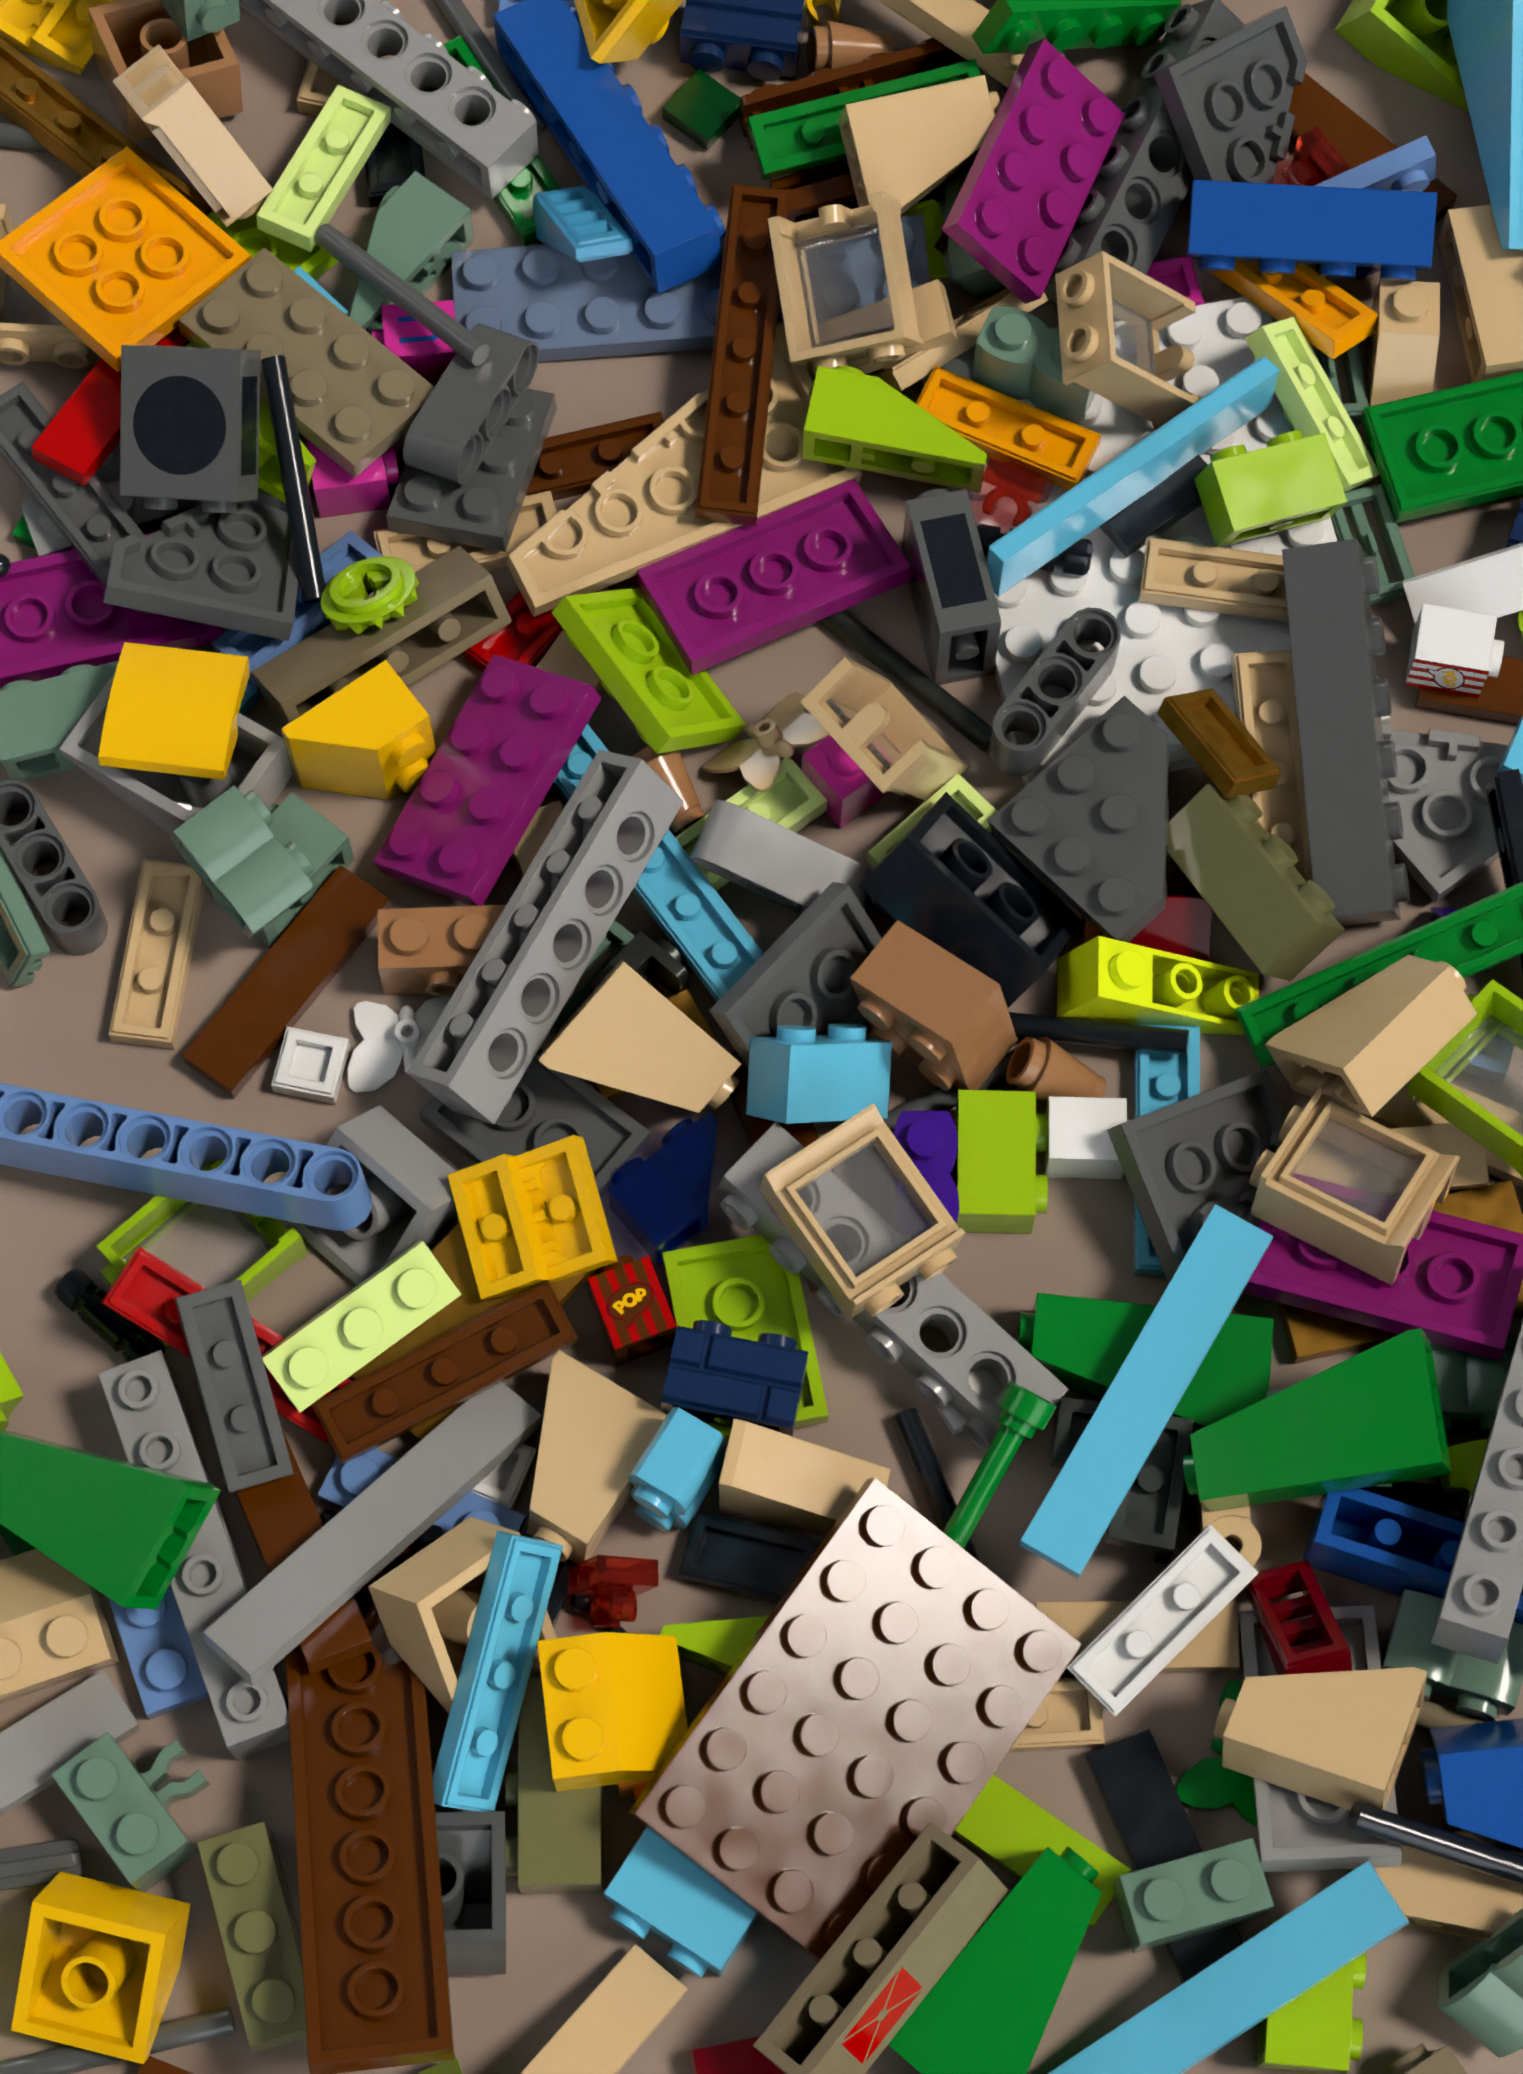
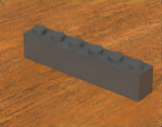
M1357 539L1282 549L1312 879L1334 901L1336 907L1331 913L1341 926L1401 920L1399 902L1409 901V882L1405 864H1395L1393 840L1403 839V820L1399 801L1389 802L1387 778L1397 777V759L1393 740L1383 741L1381 717L1391 716V697L1387 678L1377 679L1375 656L1384 655L1386 646L1381 617L1372 618L1369 595L1380 592L1375 556L1366 557Z

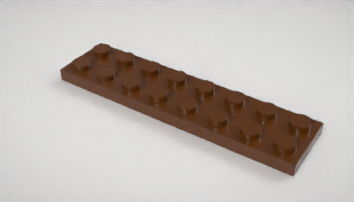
M414 1542L354 1595L372 1637L374 1650L311 1675L308 1672L298 1646L285 1656L307 2055L310 2074H336L455 2060L426 1686L389 1644L368 1587L415 1555Z

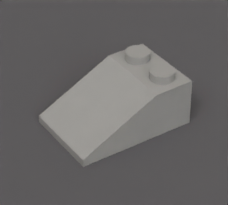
M115 673L59 748L63 756L170 836L174 830L233 785L243 796L249 791H253L266 807H269L293 775L284 738L239 712L237 715L238 738L225 780L100 766L98 753Z

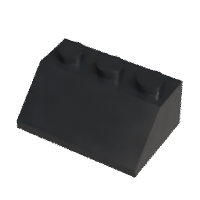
M947 792L937 800L859 885L870 896L873 905L883 915L894 918L896 921L899 920L999 983L1007 1008L1048 970L1082 923L1064 903Z

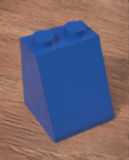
M1523 1718L1429 1728L1432 1748L1419 1749L1425 1791L1427 1790L1429 1805L1441 1804L1446 1822L1449 1825L1523 1848Z

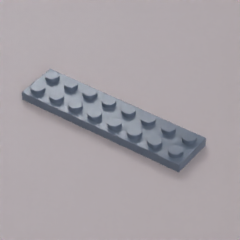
M924 215L901 216L912 288L930 282ZM879 233L806 250L818 325L889 298ZM725 237L722 238V239H720L721 263H722V264H723ZM546 244L451 252L455 320L469 331L480 323L537 343L539 348L538 362L710 349L714 347L722 266L658 294L630 252L626 255L579 263ZM779 299L777 325L781 322L784 325L781 301Z

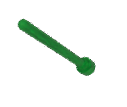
M1009 1381L997 1403L1002 1410L996 1420L1002 1424L943 1530V1533L963 1549L1024 1438L1032 1439L1037 1428L1044 1431L1057 1407L1012 1381Z

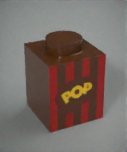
M631 1255L617 1257L618 1262L596 1269L597 1275L587 1278L591 1301L617 1366L670 1347L674 1343L677 1326L649 1255L635 1261Z

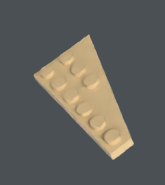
M782 322L776 328L757 519L849 480L855 479L859 484L862 477L860 469L802 458L803 432L814 382L805 367L790 363L785 327ZM709 388L703 393L696 394L634 447L631 455L611 472L607 470L591 484L588 492L567 510L562 509L508 555L507 566L533 617L555 609L564 596L594 593L637 575V570L743 526L741 524L695 519Z

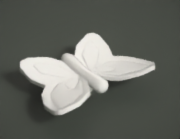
M436 996L423 1003L416 1013H414L410 1006H403L399 1015L387 1005L369 1001L358 1002L353 1008L355 1025L364 1040L353 1050L347 1068L349 1088L355 1093L375 1091L395 1077L402 1058L404 1072L407 1074L412 1062L452 996Z

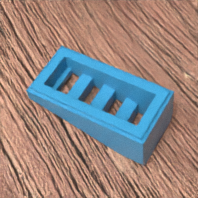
M577 186L540 192L534 195L533 210L536 239L540 240V242L578 263L626 255L633 251L631 237L599 198L588 188Z

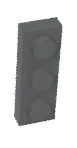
M241 1280L173 1298L226 1492L231 1493L294 1474Z

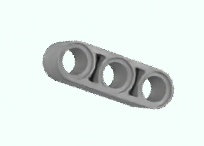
M723 800L714 801L690 856V860L700 867L799 914H802L832 882L849 884L863 908H865L870 897L859 886L871 873L872 869L750 810Z

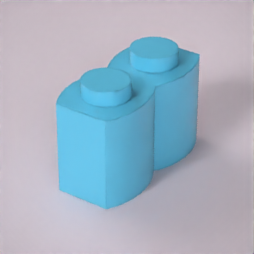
M673 1407L628 1477L630 1483L634 1486L630 1494L638 1503L634 1512L644 1521L664 1532H668L672 1525L678 1529H686L722 1471L725 1459L724 1451L728 1446L725 1437L718 1430L681 1408Z

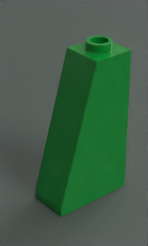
M1037 1293L1032 1313H1020L1017 1342L1069 1390L1101 1402L1156 1305ZM1230 1313L1172 1416L1194 1420L1192 1433L1267 1398L1270 1382L1274 1318Z
M1422 1328L1405 1331L1190 1434L1192 1454L1183 1456L1184 1477L1189 1494H1198L1199 1501L1212 1512L1452 1474L1431 1342Z
M0 1430V1524L121 1607L157 1610L221 1490L210 1483L24 1434Z
M1068 1846L1060 1856L1047 1847L949 1966L888 2045L921 2074H1027L1102 1892L1092 1885V1882L1100 1873Z

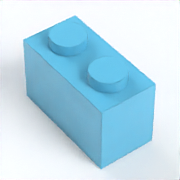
M844 1023L828 1024V1035H816V1028L810 1026L779 1025L777 1026V1036L750 1037L746 1115L785 1124L847 1121L874 1103L882 1118L888 1119L892 1042L866 1037V1026Z
M647 1827L604 1892L606 1902L615 1907L609 1916L610 1919L644 1940L649 1930L673 1945L667 1956L699 1978H702L707 1969L721 1977L759 1918L758 1914Z

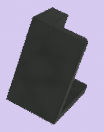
M1061 1397L1054 1425L1056 1429L1049 1467L1063 1468L1100 1403ZM1171 1416L1108 1526L1105 1543L1155 1552L1153 1563L1167 1565L1175 1548L1185 1482L1183 1456L1189 1455L1190 1434H1192L1194 1420Z

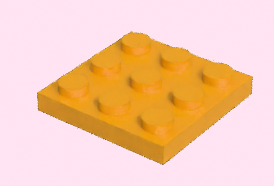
M127 146L0 240V268L116 372L121 371V345H155L179 326L178 319L251 259V255Z

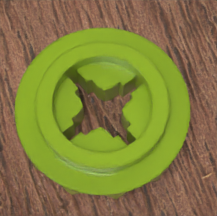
M380 556L360 560L340 571L329 581L321 596V608L326 619H330L336 630L351 628L356 634H360L373 625H377L382 629L384 622L388 619L404 617V607L412 605L418 600L416 587L419 581L412 566L403 559ZM373 589L374 594L376 595L374 597L366 599L367 597H369L367 591Z

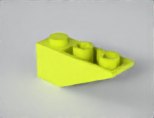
M1097 936L1059 957L1057 961V1017L1135 1025L1200 1026V1033L1245 1035L1234 1011L1238 1007L1259 999V973L1102 936Z

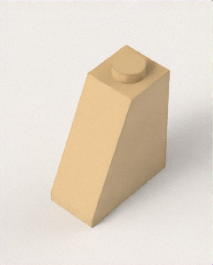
M985 75L864 100L844 106L837 120L858 208L872 205L870 194L882 191L901 200V214H903L976 158L1001 105L997 92H989Z
M1407 955L1274 1035L1265 1046L1294 1092L1312 1097L1318 1087L1324 1089V1097L1344 1106L1346 1109L1373 1117L1477 1015V1012L1464 992L1466 983L1463 977L1454 967L1443 961L1434 962Z
M621 960L536 1056L548 1069L697 1113L706 1104L710 1105L714 1110L717 1109L740 1082L733 1073L741 1063Z
M560 1350L554 1356L551 1363L527 1534L536 1539L562 1545L563 1549L559 1561L565 1562L567 1559H570L584 1567L631 1497L630 1491L634 1486L630 1483L628 1477L667 1417V1414Z
M734 1419L719 1480V1511L726 1515L826 1537L867 1479L876 1478L888 1488L891 1469L747 1421ZM891 1490V1491L894 1492L897 1496H899V1494H900L899 1491Z
M1416 1667L1245 1677L1237 1701L1229 1698L1224 1700L1215 1725L1214 1737L1223 1740L1222 1767L1347 1810H1351L1353 1804L1357 1801L1386 1810L1424 1703L1427 1671Z

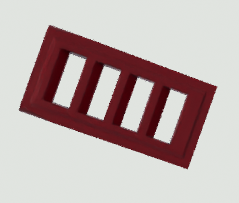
M1308 1560L1260 1571L1245 1587L1277 1675L1352 1671L1351 1651ZM1301 1591L1304 1595L1274 1604L1270 1602V1599ZM1311 1615L1310 1617H1306V1618L1298 1619V1620H1295V1621H1291V1622H1287V1623L1280 1624L1281 1622H1285V1621H1288V1620H1292V1619L1300 1618V1617H1303V1616ZM1320 1639L1319 1641H1315V1642H1311V1643H1307V1644H1304V1645H1300V1646H1296V1647H1292V1648H1291V1646H1294V1645H1298V1644H1301V1643H1305V1642H1309V1641H1313V1640Z

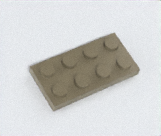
M266 248L262 249L178 319L180 334L196 347L261 350V360L270 356H285L298 432L354 479L408 432L415 417L434 389L431 383ZM261 364L260 400L269 407Z

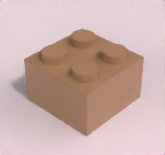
M119 0L88 8L94 58L131 142L152 137L154 134L112 81L158 44L182 75L187 77L218 119L243 112L240 66L224 29L187 42L159 0Z
M899 920L894 923L850 977L860 1002L857 1008L866 1018L871 1030L868 1036L891 1041V1057L899 1058L901 1054L909 1057L919 1064L918 1069L931 1083L942 1090L948 1091L952 1086L959 1090H978L1017 1042V1036L1000 984Z

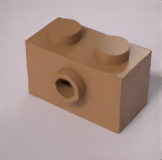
M506 905L378 909V971L384 995L431 994L434 996H452Z

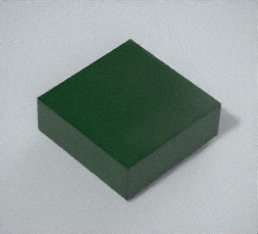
M698 69L662 107V119L707 151L740 117V97L701 69Z

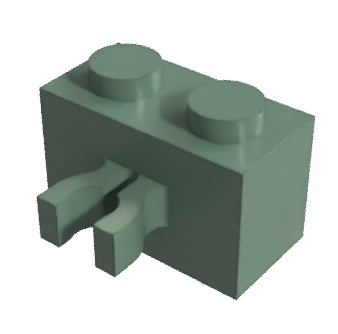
M106 1732L51 1775L128 1882L138 1891L147 1892L198 1853L195 1846L168 1811L170 1804L178 1799L193 1797L210 1784L203 1774L197 1770L186 1781H171L161 1790L155 1792V1788L170 1777L171 1766L187 1755L181 1744L175 1739L158 1754L153 1767L149 1771L140 1773L121 1745Z

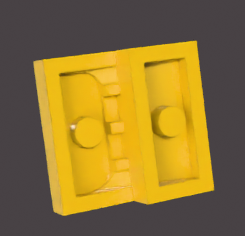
M0 0V37L11 46L37 59L81 75L94 57L88 8L119 0Z
M124 642L105 713L98 753L99 765L225 780L238 738L237 715L250 676L249 657Z
M571 1135L517 1156L502 1154L447 1175L481 1300H490L532 1289L547 1280L550 1284L618 1262L583 1137Z

